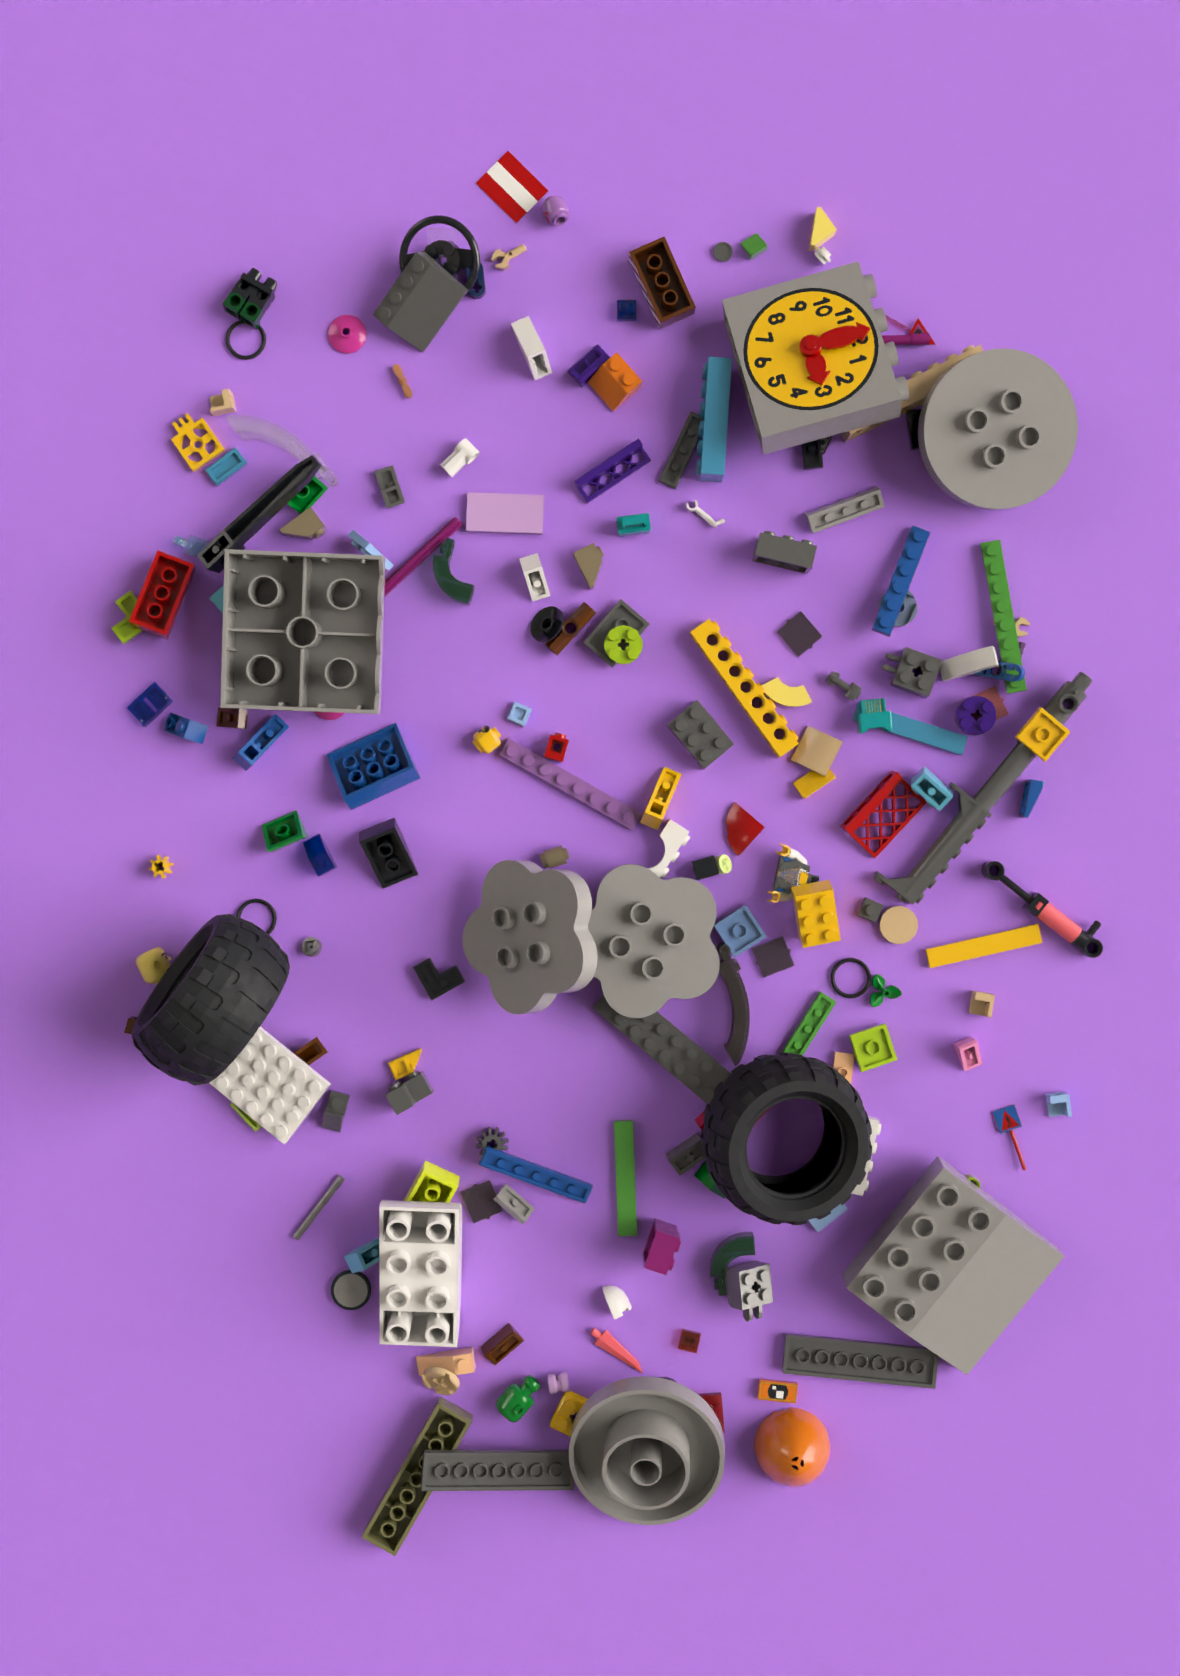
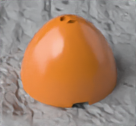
M791 1407L778 1412L775 1411L763 1420L755 1434L754 1452L758 1465L769 1478L785 1486L798 1487L811 1483L823 1472L829 1459L830 1441L825 1426L815 1415L804 1409ZM801 1460L804 1461L802 1466L800 1465Z

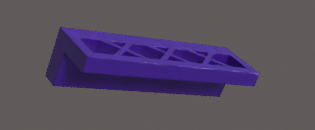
M638 438L575 480V486L588 504L651 462V459L643 449V444ZM640 451L645 459L639 464L631 462L632 456ZM620 463L628 465L627 472L624 474L615 473L616 467ZM604 474L612 475L611 483L608 485L600 484V478ZM587 485L596 486V491L588 497L583 488Z

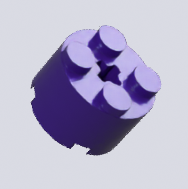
M972 696L963 700L955 711L957 726L968 735L986 733L993 727L996 721L994 704L982 696ZM975 711L980 715V718H977L976 721H974V717H971V714L975 713Z

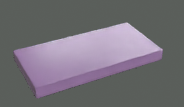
M467 492L466 532L543 534L544 495Z

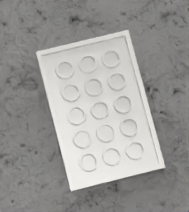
M261 1026L235 1060L217 1078L209 1082L283 1144L289 1141L331 1085V1083Z

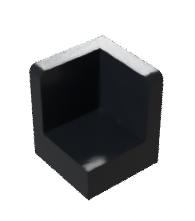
M714 855L692 861L697 880L719 874Z

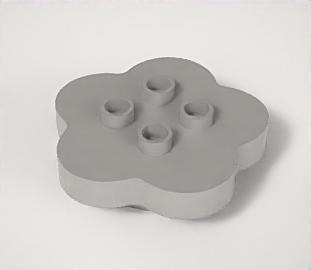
M527 860L500 861L487 873L482 887V903L470 915L464 927L463 949L471 966L488 977L492 994L505 1011L512 1014L540 1012L553 1002L558 993L579 991L592 980L596 971L598 956L595 942L588 930V923L592 912V897L587 883L579 874L573 871L542 870L537 864Z
M636 864L618 866L609 871L602 879L597 891L596 905L592 908L588 923V930L595 942L598 956L597 967L593 977L600 980L606 1001L619 1014L630 1018L647 1017L657 1012L670 998H695L707 992L715 983L719 974L720 962L718 952L710 939V933L716 921L717 911L712 894L703 884L686 877L662 880L648 868Z

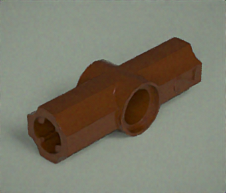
M583 602L570 618L564 622L559 634L545 645L558 656L592 619L596 612ZM568 624H573L576 627V631L569 634L565 631V627Z

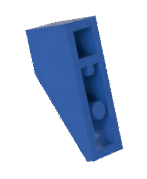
M274 714L232 759L247 771L289 726Z

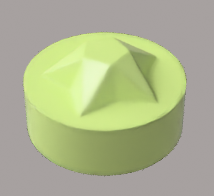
M723 854L715 858L719 874H726L731 871L732 863L727 855Z

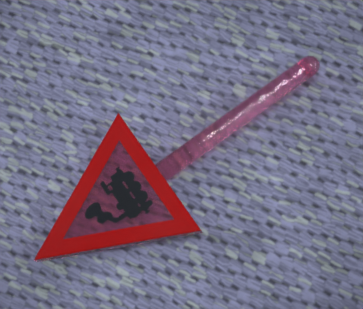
M885 315L886 320L908 331L909 335L928 333L919 318H917L913 328L910 329ZM930 336L929 345H936Z

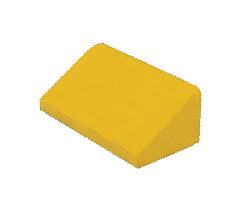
M830 768L826 776L811 770L792 784L802 799H805L835 779L836 776Z

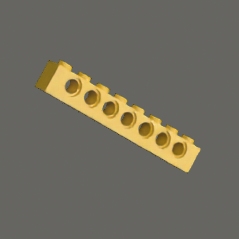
M710 619L706 620L692 630L690 636L776 756L780 758L799 744L797 742L798 736L793 730L789 731L784 716L782 714L778 715L774 710L776 708L774 702L771 699L767 700L764 696L765 690L761 684L754 682L752 679L754 675L748 667L745 669L741 664L743 661L738 652L734 653L731 650L730 646L732 644L726 636H721L719 633L721 629L715 621L711 622ZM707 637H716L717 644L714 646L709 645ZM721 651L726 652L728 660H719L718 653ZM731 667L738 668L739 676H731L729 669ZM743 682L750 685V691L747 693L743 692L740 688ZM753 698L761 700L762 705L760 708L752 706ZM768 713L773 717L771 724H766L763 721L764 714ZM776 729H781L784 733V737L781 740L776 739L774 736Z

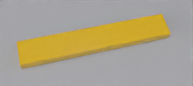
M1033 924L925 949L929 968H934L1043 942L1039 924Z

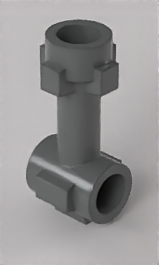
M832 671L826 679L829 682L828 684L831 686L835 684L846 691L844 695L852 701L855 698L857 699L861 694L862 688L853 682L849 685L839 678V673Z

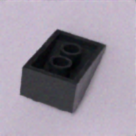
M395 818L359 832V842L382 888L418 875Z

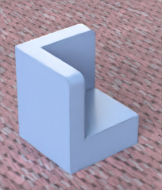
M1062 1091L1045 1094L1048 1116L1065 1115L1072 1117L1068 1093Z

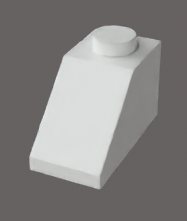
M538 553L520 558L532 602L551 596Z

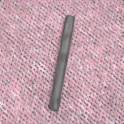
M338 1175L294 1233L293 1237L296 1240L302 1237L344 1182L345 1178Z

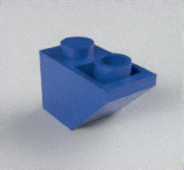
M170 712L164 731L203 744L209 726Z

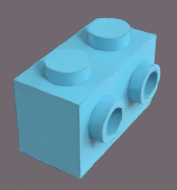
M925 766L911 779V789L916 794L922 795L931 807H935L939 811L953 798V791Z

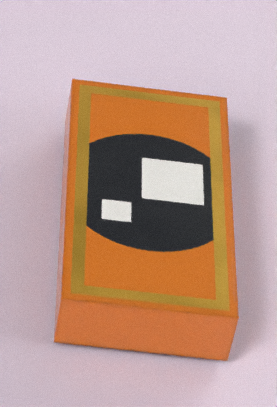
M759 1378L757 1398L758 1400L796 1403L798 1383Z

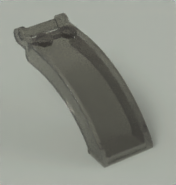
M721 942L717 945V951L721 957V960H719V972L727 986L732 1007L731 1030L724 1047L736 1066L742 1059L748 1040L750 1009L747 992L738 972L741 968L735 958L731 959L729 955L731 952L730 947Z

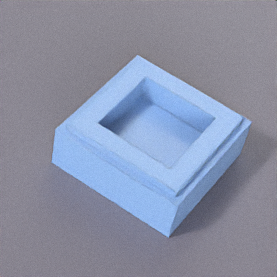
M514 701L507 720L525 727L532 709Z

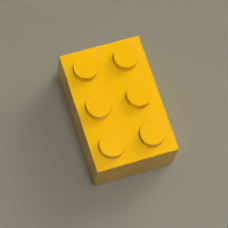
M829 879L791 887L798 937L802 947L806 948L841 941L834 891Z

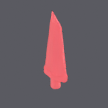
M595 1327L592 1329L590 1334L596 1338L595 1345L642 1373L639 1362L610 1332L604 1330L601 1333Z

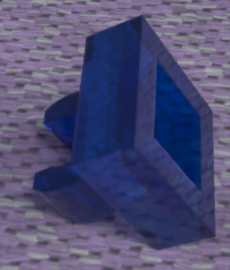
M617 300V321H636V300Z

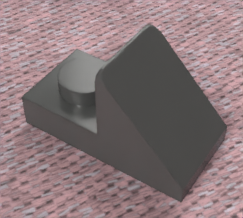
M331 1090L326 1110L323 1113L322 1128L341 1132L350 1098L349 1094Z

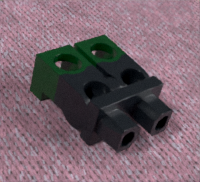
M252 268L247 274L243 272L240 277L241 279L236 283L222 305L225 312L239 320L241 319L242 322L257 330L263 315L275 299L274 292L277 282L268 277L264 284L259 282L262 277L261 272Z

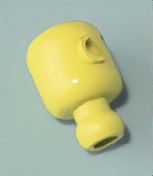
M156 947L139 955L136 959V965L145 982L148 984L156 983L157 985L170 967V960L172 958L167 956L161 947Z

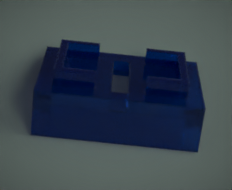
M154 682L127 709L139 720L143 727H147L174 701ZM145 698L157 709L156 712L144 701Z

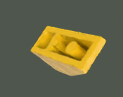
M667 767L663 768L640 823L658 830L681 777L680 773Z

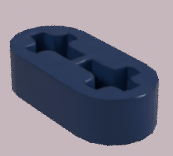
M481 263L476 282H478L479 288L482 289L479 290V293H475V290H472L475 288L474 284L469 291L470 296L474 299H480L486 293L484 270ZM472 267L466 268L467 280L470 276V270L472 269Z

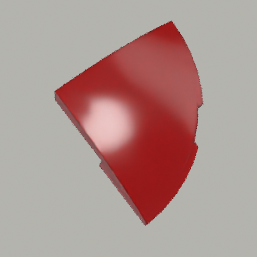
M736 802L731 806L726 818L728 832L726 837L732 850L739 856L765 827Z

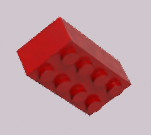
M157 550L129 619L130 625L168 640L195 573V565Z

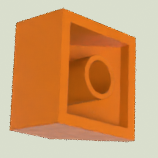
M616 352L598 369L588 381V384L612 411H615L642 387V380Z

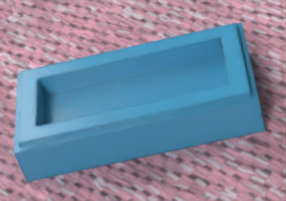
M234 447L205 469V471L218 487L248 463L237 448Z

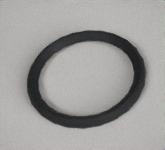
M242 320L236 321L226 333L228 350L239 359L248 360L261 354L266 344V334L261 325L258 327L262 335V344L258 351L248 356L240 355L230 345L232 330L236 326L244 324Z
M250 899L243 903L238 909L237 918H240L243 909L251 903H262L270 909L273 921L271 927L266 932L270 934L274 930L277 921L276 912L272 905L262 899Z
M843 959L834 966L831 972L832 987L843 997H859L870 986V970L859 959ZM846 962H856L865 969L867 982L860 992L846 994L838 989L835 983V972L840 965Z

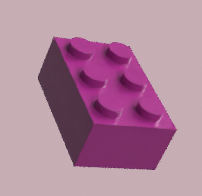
M654 1219L642 1254L644 1268L663 1275H667L668 1270H672L675 1261L673 1259L674 1252H678L681 1245L676 1225Z

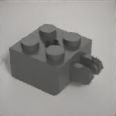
M908 647L903 648L900 657L886 653L885 658L898 663L896 668L887 664H882L881 666L882 670L894 674L890 685L923 698L929 697L942 660ZM914 669H918L919 675L916 677L912 673Z
M755 1260L725 1268L727 1296L730 1307L742 1310L743 1318L747 1322L753 1320V1315L756 1319L762 1318V1305L773 1302L770 1264Z

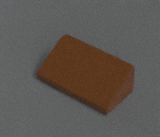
M508 1323L481 1346V1350L488 1360L497 1365L519 1346L524 1339Z

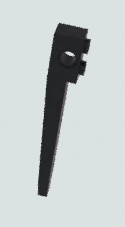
M311 455L291 468L197 554L207 570L220 573L224 569L225 549L244 550V544L312 480L322 466L315 456Z

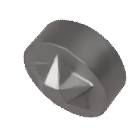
M308 937L303 941L302 952L305 955L315 957L321 952L322 944L317 938Z

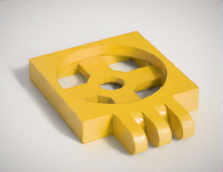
M186 413L187 423H185L182 417L178 419L182 424L181 427L176 422L172 423L179 434L171 440L192 471L195 472L226 450L203 418L194 422L191 416ZM203 429L208 433L198 437L193 430ZM187 435L190 439V445L183 449V440ZM214 440V452L209 454L205 449L206 444ZM200 441L202 446L195 448V442ZM194 452H199L203 459L196 462L190 460L188 456Z

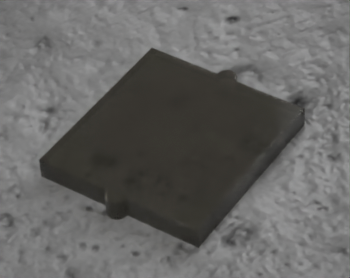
M801 611L791 620L788 619L787 623L777 631L778 635L798 657L808 648L811 649L812 645L822 637Z
M783 936L752 948L756 958V965L759 966L763 978L795 966L790 955L791 950L788 949Z
M490 1180L478 1185L474 1184L473 1187L461 1192L473 1223L485 1218L490 1219V1216L503 1211L501 1206L493 1200L496 1193Z

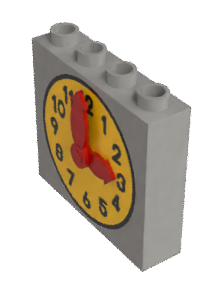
M859 261L722 300L724 322L763 455L898 418L901 413V402L909 399V389L905 377L895 378L892 366L898 365L895 344L893 341L884 344L881 332L888 330L885 312L882 307L873 309L871 298L877 297L873 275L863 276Z

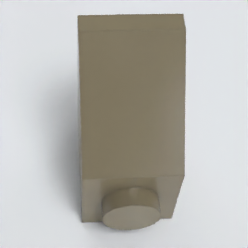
M309 507L282 527L280 531L285 536L312 540L323 536L324 530L327 528L314 510Z
M594 543L573 553L590 590L595 586L602 565L601 557L604 556L599 546L596 547Z

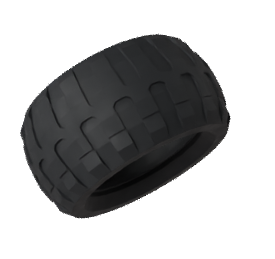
M231 914L214 916L187 943L148 997L132 1028L131 1034L134 1046L142 1052V1055L151 1065L172 1078L183 1082L186 1081L192 1085L207 1084L213 1081L241 1053L274 1006L289 975L288 955L269 934L254 923L237 918Z
M794 1053L760 1055L755 1057L754 1061L746 1065L741 1064L731 1071L732 1075L724 1083L721 1081L715 1088V1096L705 1108L703 1115L704 1128L701 1130L702 1149L705 1154L707 1170L723 1195L742 1212L778 1225L781 1223L792 1225L806 1224L807 1220L814 1218L822 1219L830 1215L831 1210L839 1204L844 1205L852 1197L851 1192L855 1189L856 1185L862 1183L866 1175V1162L871 1160L872 1156L870 1141L872 1128L867 1112L864 1110L862 1099L856 1089L844 1076L825 1062ZM800 1098L817 1102L824 1118V1132L821 1144L809 1162L800 1169L781 1176H766L752 1171L747 1160V1142L751 1129L758 1118L767 1109L785 1100Z

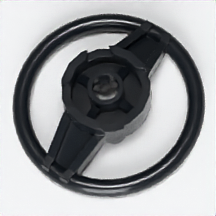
M442 215L429 216L415 223L406 233L400 247L399 265L401 273L415 254H407L410 242L416 233L431 224H446L457 229L465 237L470 249L459 248L453 241L438 240L427 245L425 251L420 252H426L454 278L457 277L462 269L472 267L470 276L464 285L468 289V293L475 284L480 269L479 249L471 232L456 219ZM442 256L443 258L447 259V262H444V265L441 262Z

